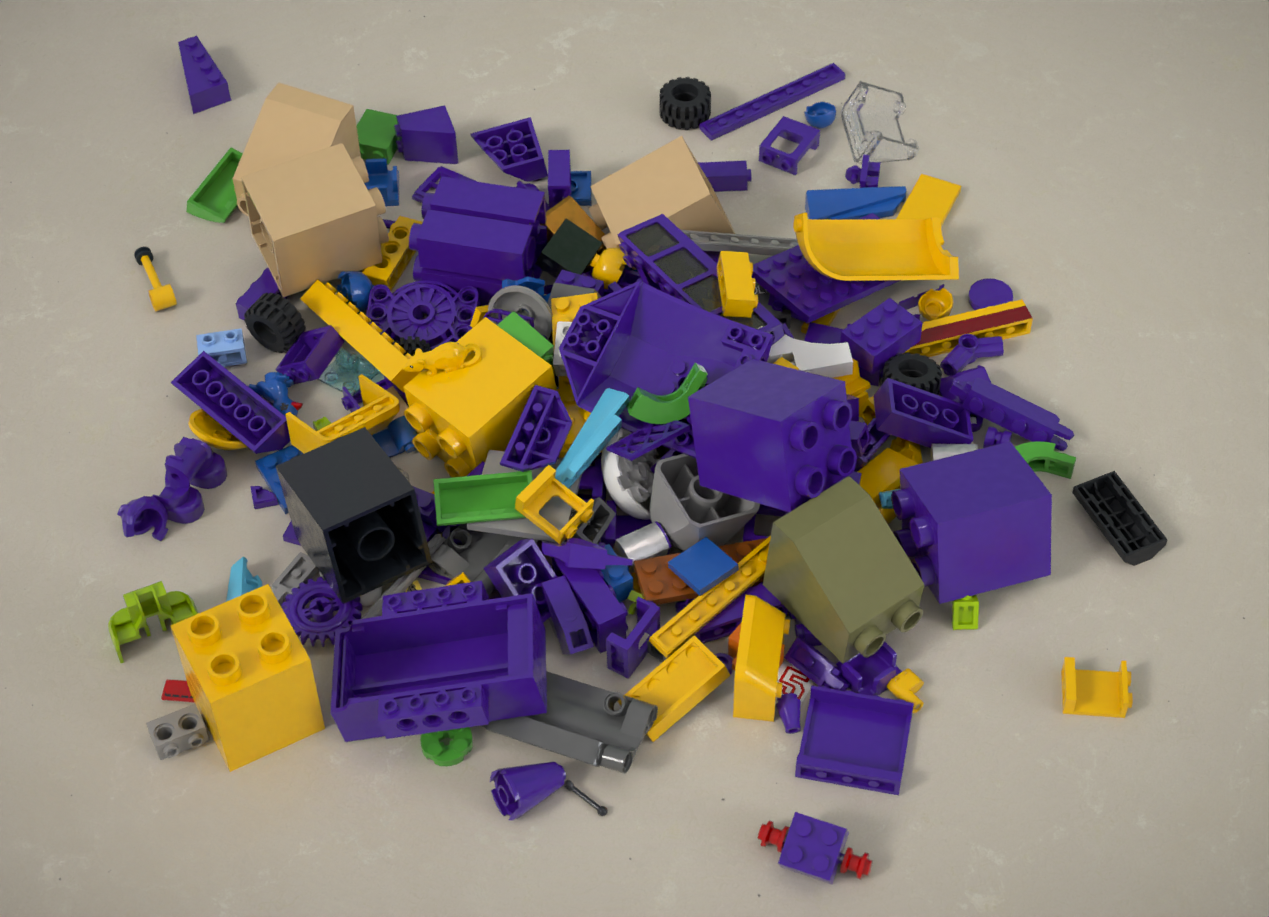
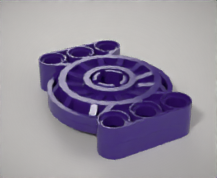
M422 280L405 284L391 293L386 285L380 284L374 286L370 291L366 316L371 320L369 325L374 322L383 330L380 335L385 332L394 342L396 340L400 342L402 337L405 340L408 339V336H412V339L420 337V341L422 339L426 340V343H429L431 350L446 342H457L472 329L470 324L475 308L480 307L481 302L477 289L471 286L464 287L457 293L451 287L441 282ZM427 313L428 317L426 319L419 320L421 318H424V314Z

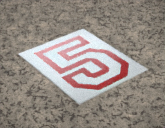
M784 661L779 668L778 682L783 683L781 695L787 693L796 694L802 704L814 682L787 661Z

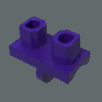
M863 154L862 168L854 165L845 172V177L851 184L860 182L859 188L878 187L881 163L870 162V155Z

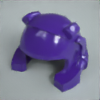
M143 496L131 500L119 508L117 515L121 516L125 537L144 534L152 527L155 528L152 536L159 541H162L167 534L168 528L166 523L168 514L163 504L155 497Z

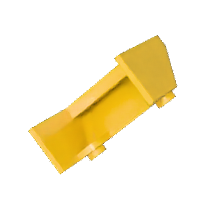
M361 374L358 378L363 407L322 429L315 431L292 413H286L291 444L301 452L307 453L364 427L373 435L385 429L400 411L399 400Z
M754 595L745 596L735 668L733 717L774 722L776 698H781L783 684L778 682L782 642H784V634L789 635L790 619H785V613Z

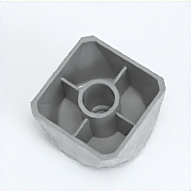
M681 454L658 460L656 464L650 499V518L652 523L657 521L661 525L670 544L678 549L685 551L705 537L709 538L715 545L723 546L759 510V503L700 486L696 458Z

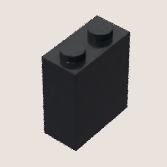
M566 218L539 255L535 265L556 279L562 270L581 275L603 242Z

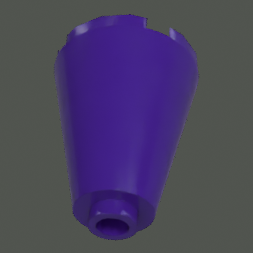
M556 762L500 768L493 771L490 776V782L494 781L495 789L491 790L492 796L503 816L509 815L510 818L508 820L512 821L521 817L564 785L566 773L564 768Z

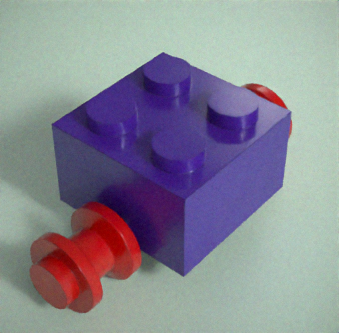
M798 812L794 813L790 827L785 826L780 830L774 828V822L769 820L767 825H761L758 833L761 846L766 847L769 843L777 845V851L781 853L778 864L782 868L829 884H833L839 864H841L840 873L845 874L848 870L856 872L857 879L861 880L863 875H869L873 863L872 860H869V853L865 852L860 857L853 854V848L851 847L847 848L845 854L843 853L849 835L846 828Z

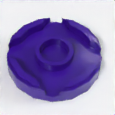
M985 278L971 285L968 300L974 310L1013 301V291L1009 285L1001 280Z

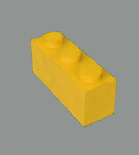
M720 252L717 275L723 316L751 318L753 308H757L758 295L754 294L756 281L755 278H752L753 263L749 262L747 252Z

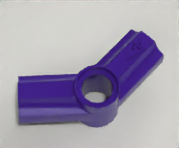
M964 334L960 336L958 345L941 361L940 367L943 369L944 374L951 376L961 372L967 364L975 362L977 358L1003 356L1002 337L977 338L972 334Z

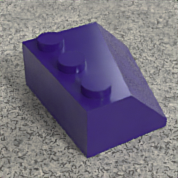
M531 117L470 134L473 140L503 173L526 182L548 177L544 157Z

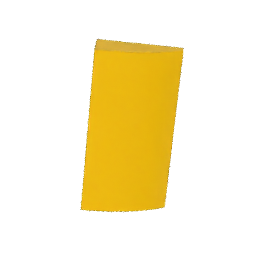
M694 635L629 690L625 696L657 705V718L653 721V726L646 734L654 742L731 675L726 666ZM618 700V704L622 706V700Z

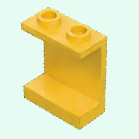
M1064 657L1061 670L1063 714L1125 718L1127 709L1132 708L1133 694L1128 692V687L1131 686V671H1127L1126 661H1121L1118 672L1075 669V657Z

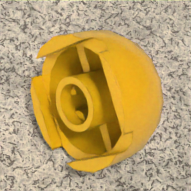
M608 248L601 255L596 253L590 264L594 267L592 278L604 281V289H608L609 284L618 282L625 265H627L623 260L624 253L621 249Z

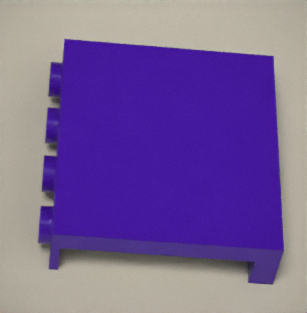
M811 685L810 701L800 751L796 760L795 777L899 796L914 703L902 699L894 700L882 698L878 695H865L850 690L841 691L830 689L826 686L818 687Z

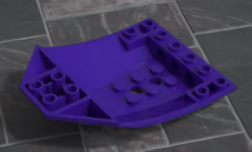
M640 280L581 306L559 346V351L576 404L591 413L607 388L627 393L629 401L637 387L651 394L662 396L671 394L680 388V382L686 379L694 363L703 366L708 373L705 384L707 386L751 359L767 362L774 336L691 305ZM626 408L619 415V418L622 419L621 428L632 433L651 424L629 415ZM685 417L678 421L688 424L690 430L662 444V446L696 458L692 424H689ZM664 431L653 432V434L664 433Z

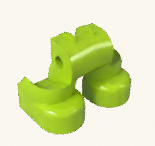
M162 581L123 594L126 608L115 612L108 623L109 633L120 663H124L119 645L142 638L139 629L143 627L147 637L151 636L146 618L158 615L162 630L166 631L165 619L170 618L173 625L198 614L192 598L180 591L166 593Z

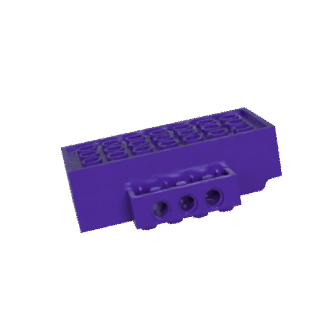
M475 581L383 595L382 616L353 620L349 627L335 629L330 713L344 741L350 742L384 736L386 739L487 725L489 721L547 713L546 630L533 594L489 599L483 582Z

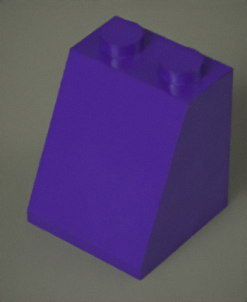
M445 105L396 116L397 125H394L396 137H399V140L396 141L398 153L402 152L405 161L444 164L459 163L456 132Z

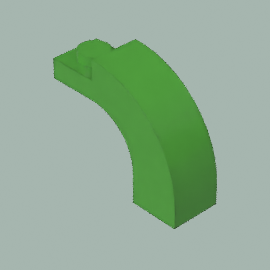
M694 363L680 388L668 395H654L637 387L626 409L629 415L647 423L667 424L668 422L672 423V421L681 420L690 414L688 396L705 386L708 373L703 366Z
M1028 442L1015 446L1034 472L1042 471L1071 479L1076 457L1054 451L1056 444L1050 442Z

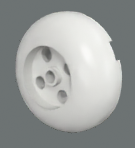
M621 428L602 450L601 468L603 479L610 496L622 511L631 517L649 520L651 519L649 508L654 474L650 468L657 462L655 455L659 453L655 448L631 461L607 451V446L632 434V432ZM637 442L632 445L643 444L644 442ZM649 460L653 462L651 467H649L646 461Z

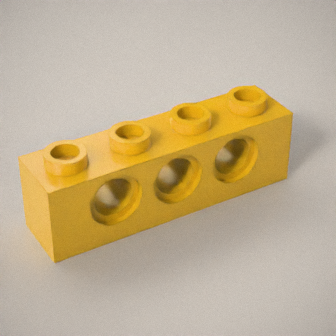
M399 216L396 222L391 225L388 233L389 241L381 244L382 263L370 266L362 271L370 279L372 285L382 284L386 285L390 291L393 290L416 253V250H410L409 248L411 227L414 223L422 224V221Z

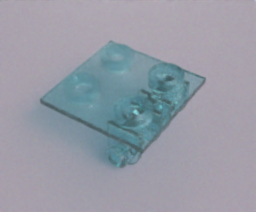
M340 348L335 355L336 360L325 369L317 380L343 392L342 387H346L353 396L360 390L359 375L363 374L372 380L380 371L375 369L369 361L362 359V357L354 353L350 354L344 348Z

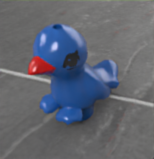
M270 372L265 375V382L260 381L256 385L249 384L248 386L259 396H263L267 401L274 403L273 407L285 417V414L288 412L297 417L298 410L302 408L303 403L295 402L288 397V387H291L294 381L285 374Z

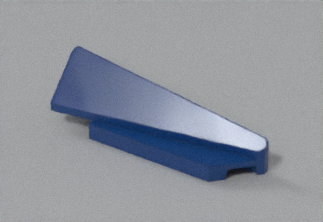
M905 186L806 191L805 210L809 219L857 220L871 213H874L879 218L894 216L901 202L906 201L907 190Z

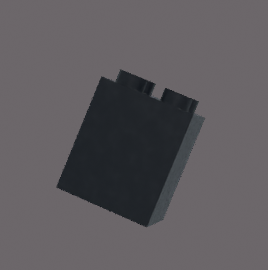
M365 427L346 436L339 437L307 453L295 456L276 466L296 538L342 604L432 563L415 489Z

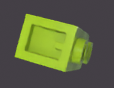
M967 595L965 598L953 600V630L978 629L979 600L977 595Z

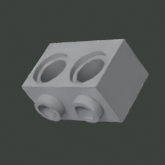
M196 704L146 723L160 761L174 757L178 753L190 748L199 747L209 741L206 727Z

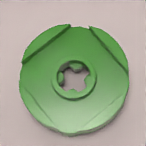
M469 727L421 734L420 738L423 755L427 759L433 760L439 766L459 764L464 760V756L471 752L473 747L472 733ZM444 738L453 739L449 742L450 745H444V742H440Z

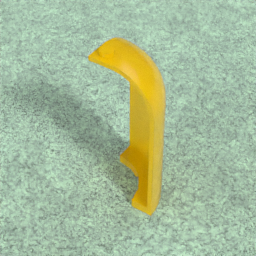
M807 213L794 216L793 228L803 256L816 271L826 277L840 281L959 279L958 257L952 256L948 250H943L941 246L944 244V239L941 231L940 217L928 219L816 220L808 219Z

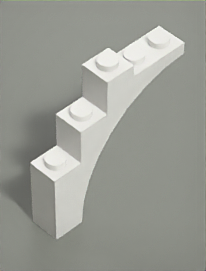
M731 316V320L755 329L762 328L752 317ZM784 335L771 346L767 360L768 363L773 364L782 356L801 371L829 378L853 374V360L848 342L836 344L810 343Z

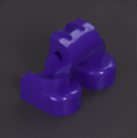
M183 437L179 443L174 445L175 455H168L166 457V463L164 464L166 468L164 489L159 496L153 494L151 497H155L163 504L168 514V520L188 524L198 520L205 510L201 493L194 487H191L190 484L203 489L216 488L226 480L227 469L222 456L213 452L207 443L194 438Z

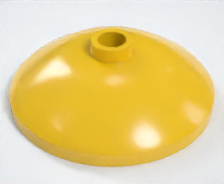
M202 409L196 410L190 415L188 424L191 431L197 438L209 446L220 450L247 448L245 444Z

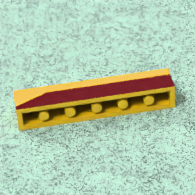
M1021 299L925 321L922 324L920 342L903 354L917 353L922 356L932 357L949 353L958 345L960 336L964 334H972L977 338L1000 336L1002 340L1030 334L1033 317Z

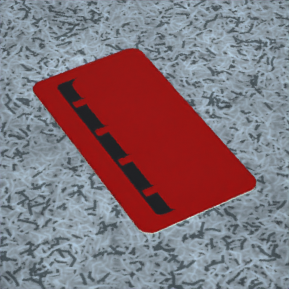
M166 680L161 696L162 700L195 703L187 681Z

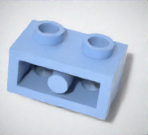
M242 328L196 335L198 355L205 351L223 367L247 363Z

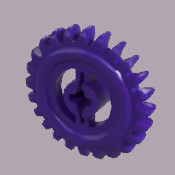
M318 577L317 581H314L312 578L308 579V584L299 583L300 588L291 589L293 594L286 595V601L281 605L297 637H300L302 645H305L307 639L310 638L312 647L315 646L317 639L320 640L321 646L324 647L327 638L334 645L335 629L349 627L353 620L361 619V612L363 610L360 603L361 597L342 604L330 585L322 577ZM312 600V602L309 605V608L304 609L305 606L309 603V601ZM338 610V613L334 616L333 612Z

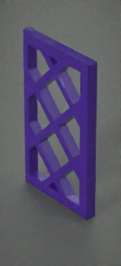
M677 420L672 421V423L668 422L665 425L651 423L607 446L606 449L633 461L690 430V426ZM664 431V433L653 434V432ZM644 442L643 444L632 445L633 443Z

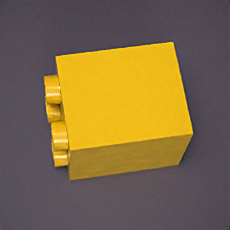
M486 317L456 342L464 347L472 343L479 346L481 349V359L477 364L464 367V369L459 368L450 373H446L444 369H437V374L432 377L428 376V369H424L403 387L409 408L404 411V415L418 433L412 439L415 448L428 460H432L436 455L445 462L444 467L451 478L467 476L482 461L486 462L489 450L505 452L535 385L557 391L552 365ZM469 352L464 362L473 359L475 353Z
M269 584L171 625L191 696L230 772L325 729L310 658Z

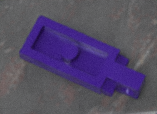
M802 637L795 639L784 656L788 662L818 686H826L830 689L832 687L835 690L846 691L850 686L849 682L839 676L842 671L838 666Z

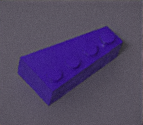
M194 36L179 41L178 45L193 114L231 101L228 82L199 38Z

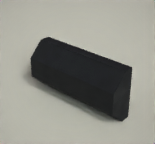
M1115 471L1073 487L1072 493L1125 563L1136 566L1152 559L1166 546L1168 539Z

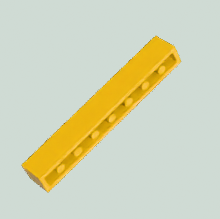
M317 279L300 300L328 325H332L342 338L404 392L403 387L420 373L403 370V367L412 356L409 353L404 356L406 351L398 343L392 345L394 340L385 332L380 335L383 330L374 322L369 325L371 320L364 313L360 312L357 314L360 310L351 302L346 304L349 300L340 292L335 295L337 290L327 282L324 285Z

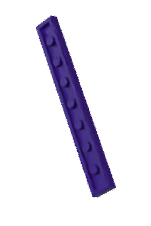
M835 63L829 64L700 123V130L712 141L845 80L846 74Z

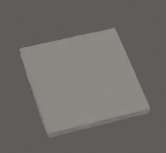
M489 450L482 475L519 471L500 465L504 451ZM557 459L556 464L550 466L556 470L562 460ZM547 466L533 469L532 479L534 480ZM582 474L569 488L576 495ZM554 496L539 511V514L558 530H561L570 521L573 508L558 496ZM527 518L467 523V530L556 542Z

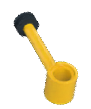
M145 246L138 248L134 252V257L139 265L144 266L153 286V289L148 290L155 312L177 305L171 285H161L152 265L154 257L150 248Z

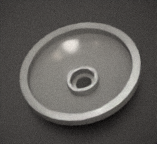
M507 286L500 289L490 300L488 311L502 309L534 318V329L540 334L545 335L547 339L551 336L552 311L547 302L535 291L523 286ZM498 313L489 314L490 317L499 319ZM502 314V319H505L507 316Z

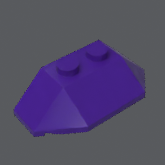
M538 385L534 386L500 461L501 466L525 472L556 464L572 427V421L561 401L558 391Z

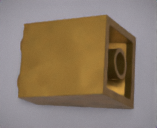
M567 196L546 212V224L540 223L541 226H547L548 242L566 218L601 242H603L601 237L605 235L571 196ZM604 243L600 246L597 254L601 255L606 249Z

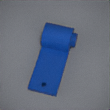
M405 416L396 418L389 423L387 429L372 435L389 458L403 452L411 453L417 450L412 439L418 433Z

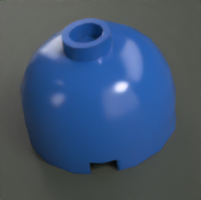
M359 271L341 272L338 279L342 278L341 285H337V293L340 292L349 300L346 304L351 302L360 310L357 314L365 312L368 308L370 291L375 285H372L370 279Z

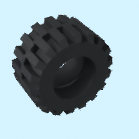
M678 77L675 80H669V83H665L663 88L660 89L659 112L663 122L679 130H689L690 128L696 129L700 126V123L709 120L711 115V91L708 85H705L703 81H698L697 78L691 79L690 77Z
M272 292L264 293L244 314V322L251 335L265 348L273 352H287L306 330L305 321L296 307L287 299Z
M917 353L897 354L896 357L892 356L889 358V361H886L882 384L887 378L939 395L942 376L941 367L936 364V361L929 359L925 355L922 356Z

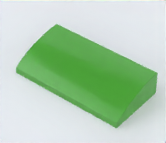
M233 148L226 152L188 199L187 213L208 221L225 223L237 207L233 176L243 153Z
M532 470L433 479L437 526L526 518L515 509L516 497L533 481Z

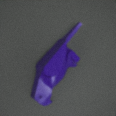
M570 538L567 542L561 544L542 542V554L560 559L564 562V566L569 568L605 569L606 565H632L633 559L607 554L608 550L605 549V543L601 542L597 545L579 538Z

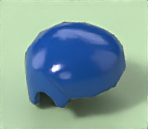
M822 101L807 106L804 112L806 121L812 127L818 129L830 126L836 118L835 105Z

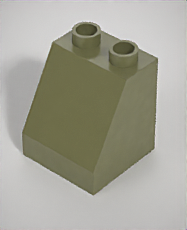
M850 476L773 522L763 585L842 664L858 653L863 657L873 655L883 645L887 634L896 628L902 633L907 632L919 622L923 615V610L919 605L925 584L871 496Z

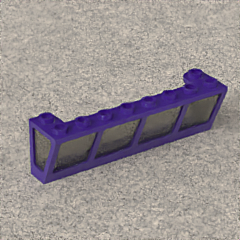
M664 214L617 234L620 241L619 248L624 253L623 260L630 268L634 266L635 268L646 269L652 281L655 283L659 282L665 293L726 319L772 334L774 336L772 345L784 336L782 323L759 302L757 308H753L751 318L723 316L717 263Z

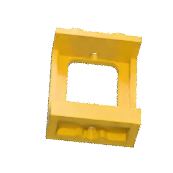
M548 465L516 497L515 509L557 543L561 544L566 538L570 539L575 535L578 530L577 527L582 522L586 523L594 513L592 511L594 500L591 498L586 503L555 478L556 470ZM554 496H558L578 512L561 530H558L539 514V511Z

